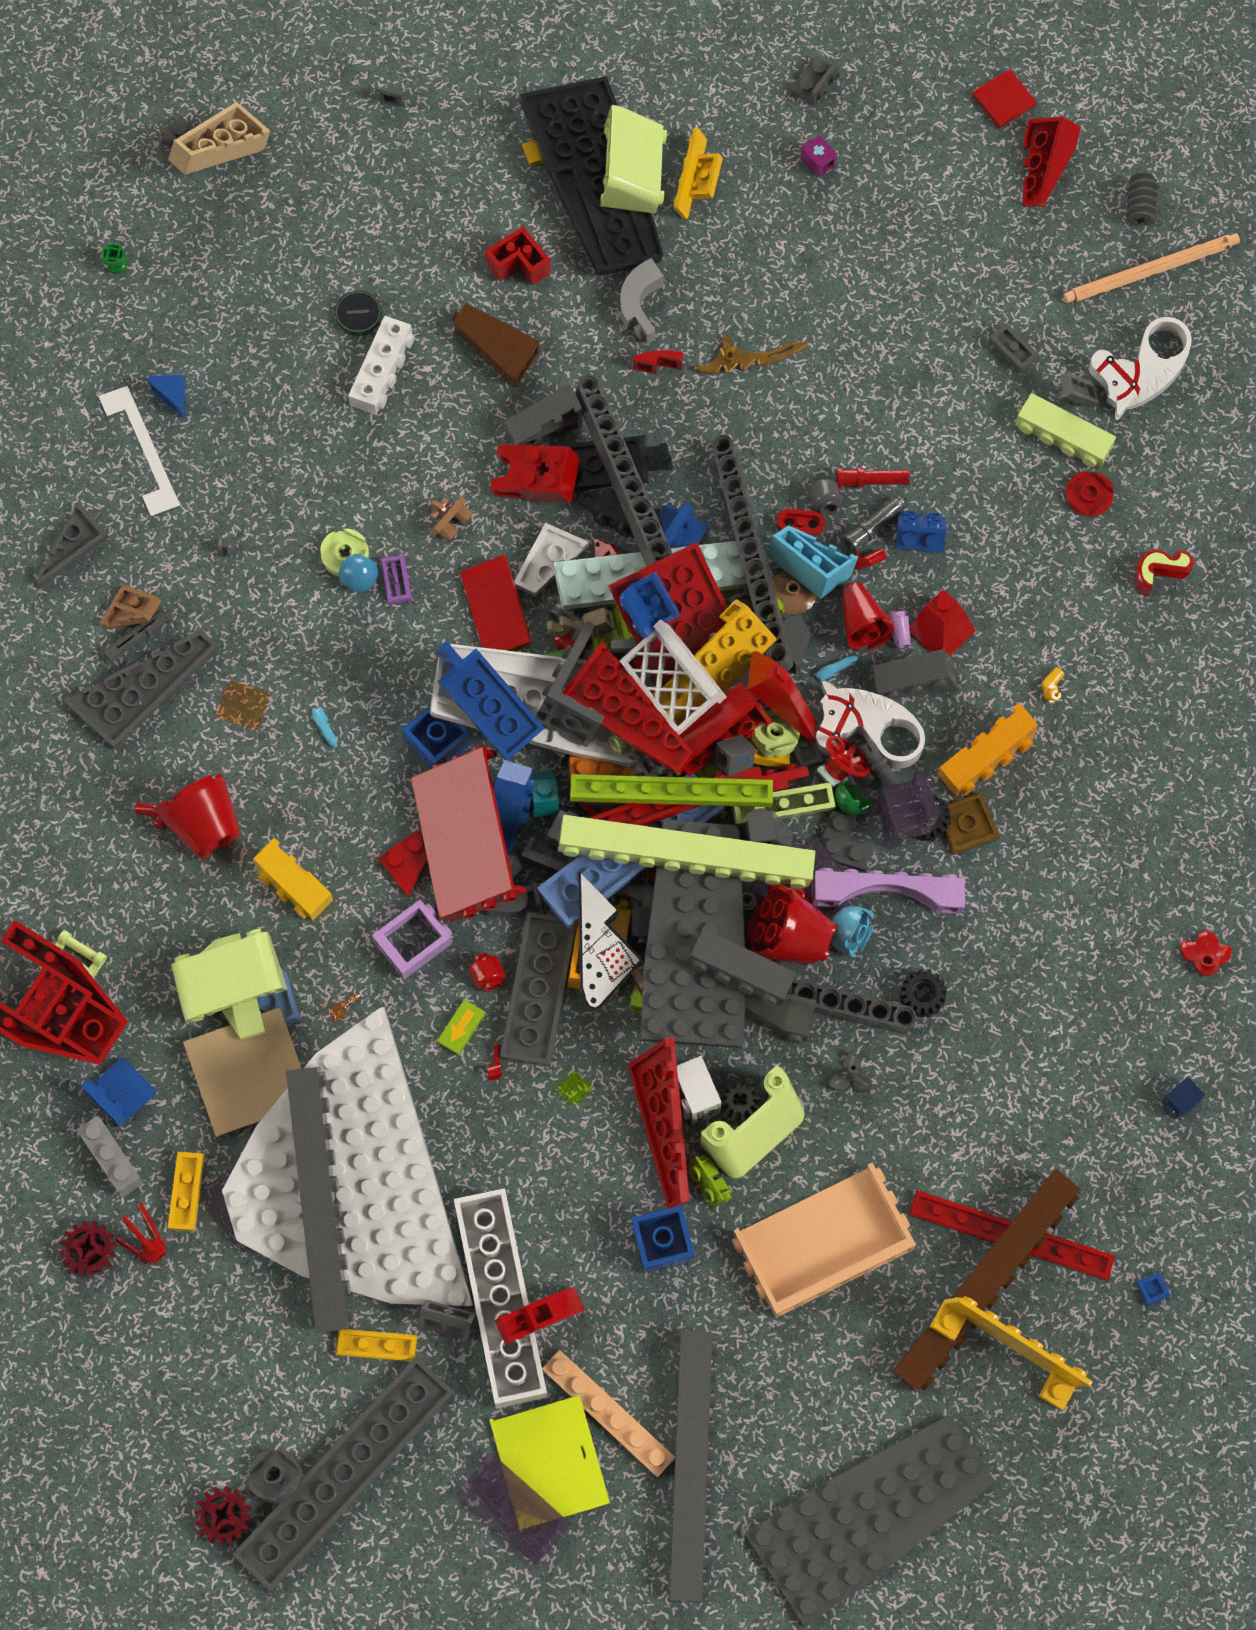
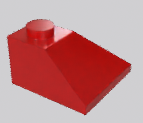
M944 589L923 608L909 627L910 634L929 652L944 649L949 656L976 632L962 606Z

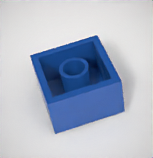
M430 706L402 729L403 740L431 769L435 764L451 761L452 757L459 755L473 743L472 732L465 725L433 717L430 714Z
M682 1206L631 1218L644 1274L694 1262L695 1254Z

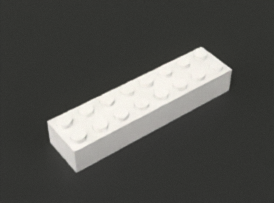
M505 1188L454 1199L495 1407L497 1409L548 1398L535 1332L505 1345L494 1321L529 1305Z

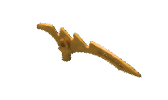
M725 336L722 338L723 348L719 349L715 360L706 365H695L694 368L699 372L712 374L718 373L721 366H724L725 371L731 373L740 364L741 370L745 371L756 360L760 366H764L784 359L807 346L808 342L786 343L777 349L766 352H749L732 346L731 337ZM793 346L792 349H790V350H788V351H786V352H784V353H781V354H779V355H776V356H773V357L768 358V356L777 354V353H779V352H781V351H783V350H785V349H787V348Z

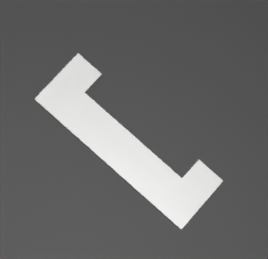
M128 386L98 396L107 416L122 410L126 411L158 483L159 490L142 496L150 515L153 516L179 506L178 499Z

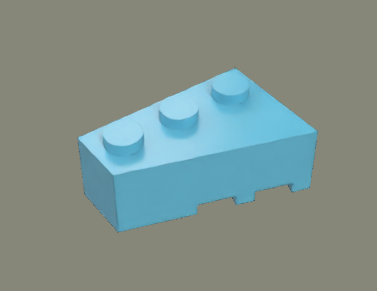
M788 525L772 537L767 557L820 599L852 575L858 559L857 556L851 554L848 557L836 551L837 547L831 544L829 547L816 542L815 537Z

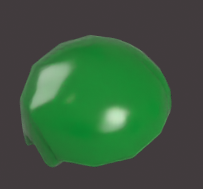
M848 780L837 785L834 791L835 801L839 809L847 815H861L872 806L870 799L860 786L853 785L849 787L847 786Z

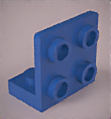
M123 1057L94 1083L87 1079L81 1085L84 1092L119 1128L157 1093Z

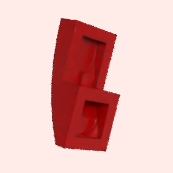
M658 350L635 355L633 358V370L653 374L657 373L658 366L682 370L684 352Z

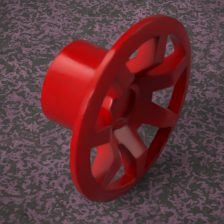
M831 736L827 739L826 748L831 758L825 763V769L834 779L843 781L849 774L860 778L869 775L871 771L870 764L855 744L838 736ZM845 744L851 747L848 751L845 750ZM856 751L860 756L853 757V754Z

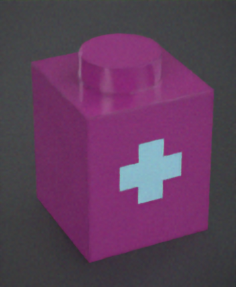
M820 135L813 140L809 139L803 144L801 160L818 178L837 163L838 154Z

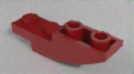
M797 764L785 766L783 771L778 773L775 772V769L761 772L759 766L731 776H727L721 770L713 773V778L773 780V792L789 790L788 782L803 779L809 776L807 766L798 768Z
M571 1287L526 1305L494 1321L506 1345L585 1310L575 1287Z

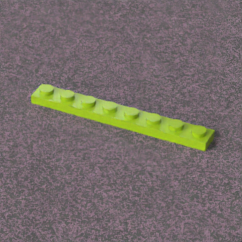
M571 774L570 801L772 807L773 780Z

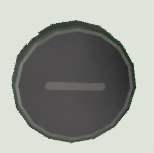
M353 291L340 298L336 304L335 318L337 325L347 334L363 336L370 334L379 326L382 319V309L380 302L374 295L366 291Z

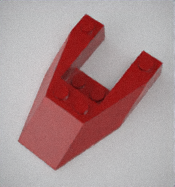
M14 920L1 939V942L41 966L42 970L16 1010L0 1001V1033L22 1047L102 1065L129 1021L77 958L22 923Z

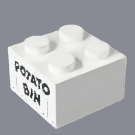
M702 1056L677 1065L681 1113L684 1120L689 1119L691 1124L694 1125L719 1115L722 1102Z

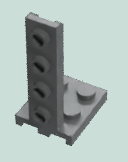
M588 620L583 628L577 627L571 638L575 643L573 647L568 645L561 658L565 662L563 665L558 663L552 677L556 679L553 684L548 682L542 693L546 698L535 716L542 724L585 747L589 745L604 716L560 692L594 629L593 623Z

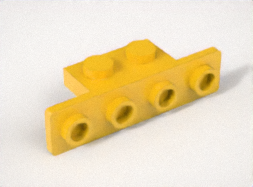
M693 128L692 135L689 138V147L684 158V167L679 178L677 195L674 199V209L682 219H688L692 200L712 199L714 197L723 160L719 153L704 154L707 138L699 128Z

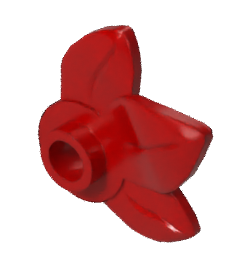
M1209 930L1201 932L1196 942L1186 940L1181 942V952L1184 959L1193 963L1197 972L1202 976L1215 974L1219 970V966L1227 963L1231 958V946L1219 945L1218 938ZM1203 961H1209L1211 964H1206Z

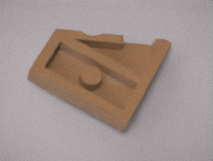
M122 585L99 624L105 629L149 622L160 605L161 600L155 595Z

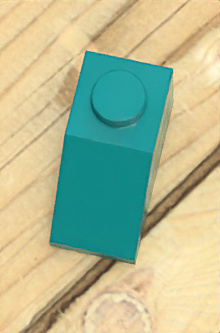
M553 771L532 772L531 779L535 780L533 791L530 794L532 796L533 817L558 815L559 798Z

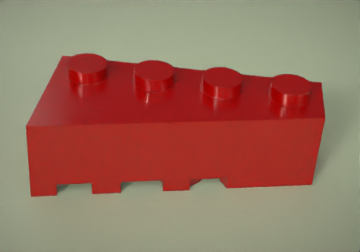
M741 682L728 690L727 698L720 704L716 702L679 735L694 755L684 769L688 776L714 761L716 743L740 734L748 739L756 734L754 729L760 725L768 726L773 723L759 702Z

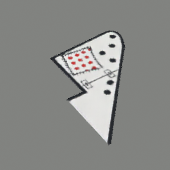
M579 872L580 988L586 1005L590 1009H599L644 959L609 925L608 922L619 912Z

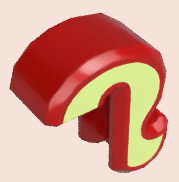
M1162 550L1147 551L1140 558L1134 575L1136 588L1142 595L1149 597L1152 590L1153 575L1185 579L1190 574L1194 564L1192 556L1182 550L1175 551L1173 558Z

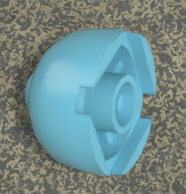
M851 905L842 908L835 915H832L830 920L836 924V931L831 938L834 948L848 956L857 957L855 952L859 945L860 952H862L871 936L873 927L869 925L870 919L874 920L873 912Z

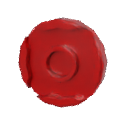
M1082 471L1074 475L1068 482L1065 494L1067 503L1073 511L1082 516L1094 517L1105 513L1109 509L1113 501L1114 490L1109 479L1103 474L1095 471L1094 473Z

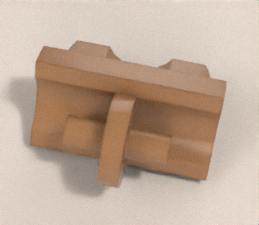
M461 496L447 510L446 507L450 504L448 499L444 498L441 503L433 500L430 506L434 511L429 516L433 520H436L438 516L442 518L429 533L433 536L438 534L445 540L450 541L458 530L449 521L454 517L463 525L473 515L464 505L467 501Z

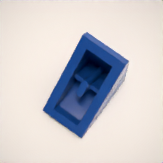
M184 375L149 376L147 378L149 388L183 418L186 415L187 387Z

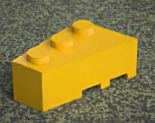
M273 838L253 858L259 874L257 877L265 886L269 887L272 885L277 890L275 892L276 895L283 902L287 903L290 901L295 906L294 911L302 919L308 917L313 921L333 901L332 894L309 871L306 872L295 862L297 859L292 854L288 856L279 847L280 842Z

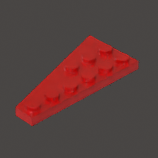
M602 641L562 691V694L574 698L576 702L587 708L596 710L600 715L604 716L600 724L601 728L677 775H680L694 757L693 752L678 733L672 729L665 717L655 708L652 701L631 675L625 671L618 659L612 655Z
M674 1037L663 1039L627 1064L667 1209L682 1206L689 1202Z

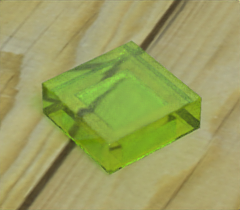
M573 1071L557 1088V1091L577 1107L593 1089V1086L577 1072Z

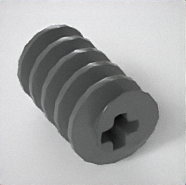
M1135 173L1129 179L1127 221L1134 225L1153 224L1156 220L1154 214L1157 211L1155 208L1157 200L1155 198L1158 196L1157 189L1159 184L1154 181V176L1150 173Z

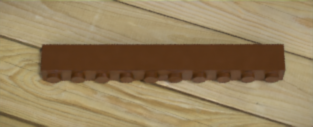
M1055 1169L950 1299L966 1296L977 1302L978 1305L976 1307L982 1311L985 1307L990 1310L999 1299L996 1293L1000 1288L1003 1287L1006 1290L1015 1279L1012 1273L1016 1268L1023 1269L1029 1262L1031 1256L1028 1253L1032 1248L1039 1249L1047 1239L1044 1233L1048 1228L1055 1229L1063 1219L1060 1213L1064 1208L1071 1209L1079 1199L1076 1193L1080 1188ZM966 1320L956 1339L951 1341L930 1328L929 1325L891 1373L914 1392H918L920 1388L925 1391L934 1380L931 1377L932 1373L936 1368L941 1371L951 1359L947 1356L952 1348L958 1350L967 1339L964 1333L969 1327L974 1330L976 1326Z

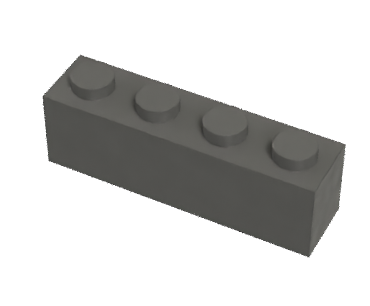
M706 929L702 930L687 961L692 964L691 966L699 972L707 971L715 975L718 981L726 984L730 982L738 986V989L743 993L749 995L753 993L760 996L763 1002L772 1006H781L796 975V972Z

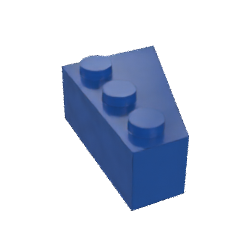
M504 760L496 777L494 793L507 853H511L521 827H526L530 813L526 811L529 810L532 802V796H529V794L533 791L535 780L531 779L533 768Z

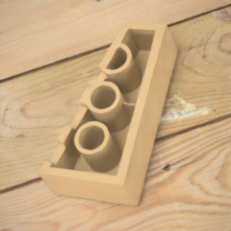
M236 102L174 140L168 160L186 175L265 149L270 130Z

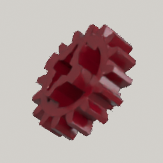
M82 1221L81 1228H78L75 1224L72 1225L74 1232L66 1231L67 1241H60V1244L65 1249L59 1251L61 1257H67L62 1263L65 1266L71 1265L69 1271L72 1274L79 1270L78 1273L81 1278L85 1276L86 1272H88L91 1278H94L95 1271L97 1270L104 1274L102 1267L105 1265L111 1267L112 1264L109 1258H116L117 1256L115 1252L111 1251V1249L117 1247L116 1242H110L114 1235L112 1232L106 1233L108 1228L105 1225L98 1229L96 1221H93L91 1226H88L86 1221ZM85 1234L84 1237L80 1238L79 1240H76L79 1236ZM98 1235L103 1238L105 1247L98 1245ZM91 1244L94 1249L93 1251L89 1250L86 1254L83 1248H87ZM72 1251L79 1254V1263L74 1261ZM101 1258L97 1263L91 1265L94 1260Z
M225 1486L223 1492L214 1487L213 1495H210L208 1492L204 1493L207 1498L205 1502L198 1500L197 1503L202 1508L201 1510L194 1511V1514L200 1517L194 1523L196 1526H203L199 1532L201 1536L209 1534L208 1542L212 1543L216 1538L217 1544L222 1546L224 1540L227 1539V1542L232 1545L233 1537L236 1536L241 1540L243 1537L240 1532L242 1530H250L245 1524L246 1521H253V1517L247 1515V1512L252 1510V1506L244 1505L248 1500L246 1496L238 1498L240 1493L238 1489L230 1493L228 1486ZM227 1498L224 1500L223 1503L217 1505L212 1504L214 1501L218 1499ZM236 1504L240 1507L241 1519L235 1515L234 1509ZM227 1509L229 1519H223L219 1522L220 1518L217 1514L219 1511L224 1513ZM207 1513L212 1517L211 1528H209L206 1521ZM231 1526L235 1528L231 1532L220 1534L224 1528Z

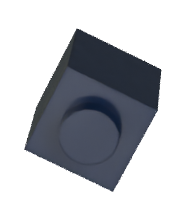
M1187 1076L1165 1096L1162 1101L1165 1104L1163 1108L1171 1117L1174 1118L1176 1116L1181 1120L1202 1101L1205 1094Z

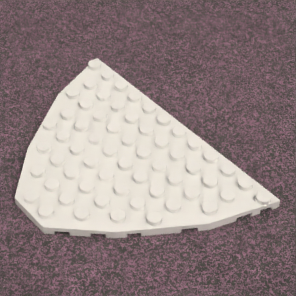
M381 1007L318 1051L304 1067L321 1066V1072L325 1071L327 1087H323L324 1098L328 1097L330 1113H326L327 1124L331 1123L333 1139H329L330 1150L334 1149L336 1156V1165H332L333 1176L337 1175L339 1182V1191H335L336 1202H340L342 1208V1217H339L338 1221L339 1228H343L345 1234V1243L341 1244L342 1254H346L348 1260V1269L344 1270L345 1280L350 1281L352 1292L390 1304L423 1305L427 1299L449 1306H471L473 1301L387 1013L385 1007ZM287 1088L256 1126L222 1193L238 1242L291 1271L310 1278Z

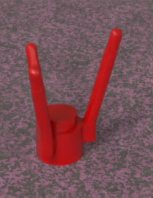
M139 1202L138 1207L155 1241L152 1238L147 1240L126 1216H123L122 1220L142 1242L140 1247L142 1252L120 1237H117L116 1241L139 1257L144 1264L149 1262L151 1265H154L167 1253L164 1248L167 1244L161 1239L143 1203Z

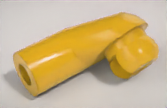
M1055 667L1042 682L1044 698L1049 702L1058 701L1061 697V692H1058L1057 683L1065 674L1058 667Z

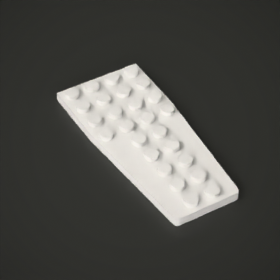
M451 644V647L462 659L474 649H477L534 716H536L546 698L542 695L548 682L553 684L556 679L552 677L558 663L563 665L565 662L563 658ZM438 657L430 714L436 718L478 729L437 682L450 671L449 667ZM577 659L560 693H562L587 660ZM646 674V686L655 687L650 674ZM544 724L542 725L545 729L529 742V744L572 756L628 766L632 762L628 758V755L632 753V746L627 744L626 750L618 754L609 743V736L613 734L600 726L587 747Z

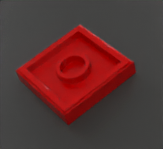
M1011 69L990 80L972 93V96L999 129L1037 106V101Z

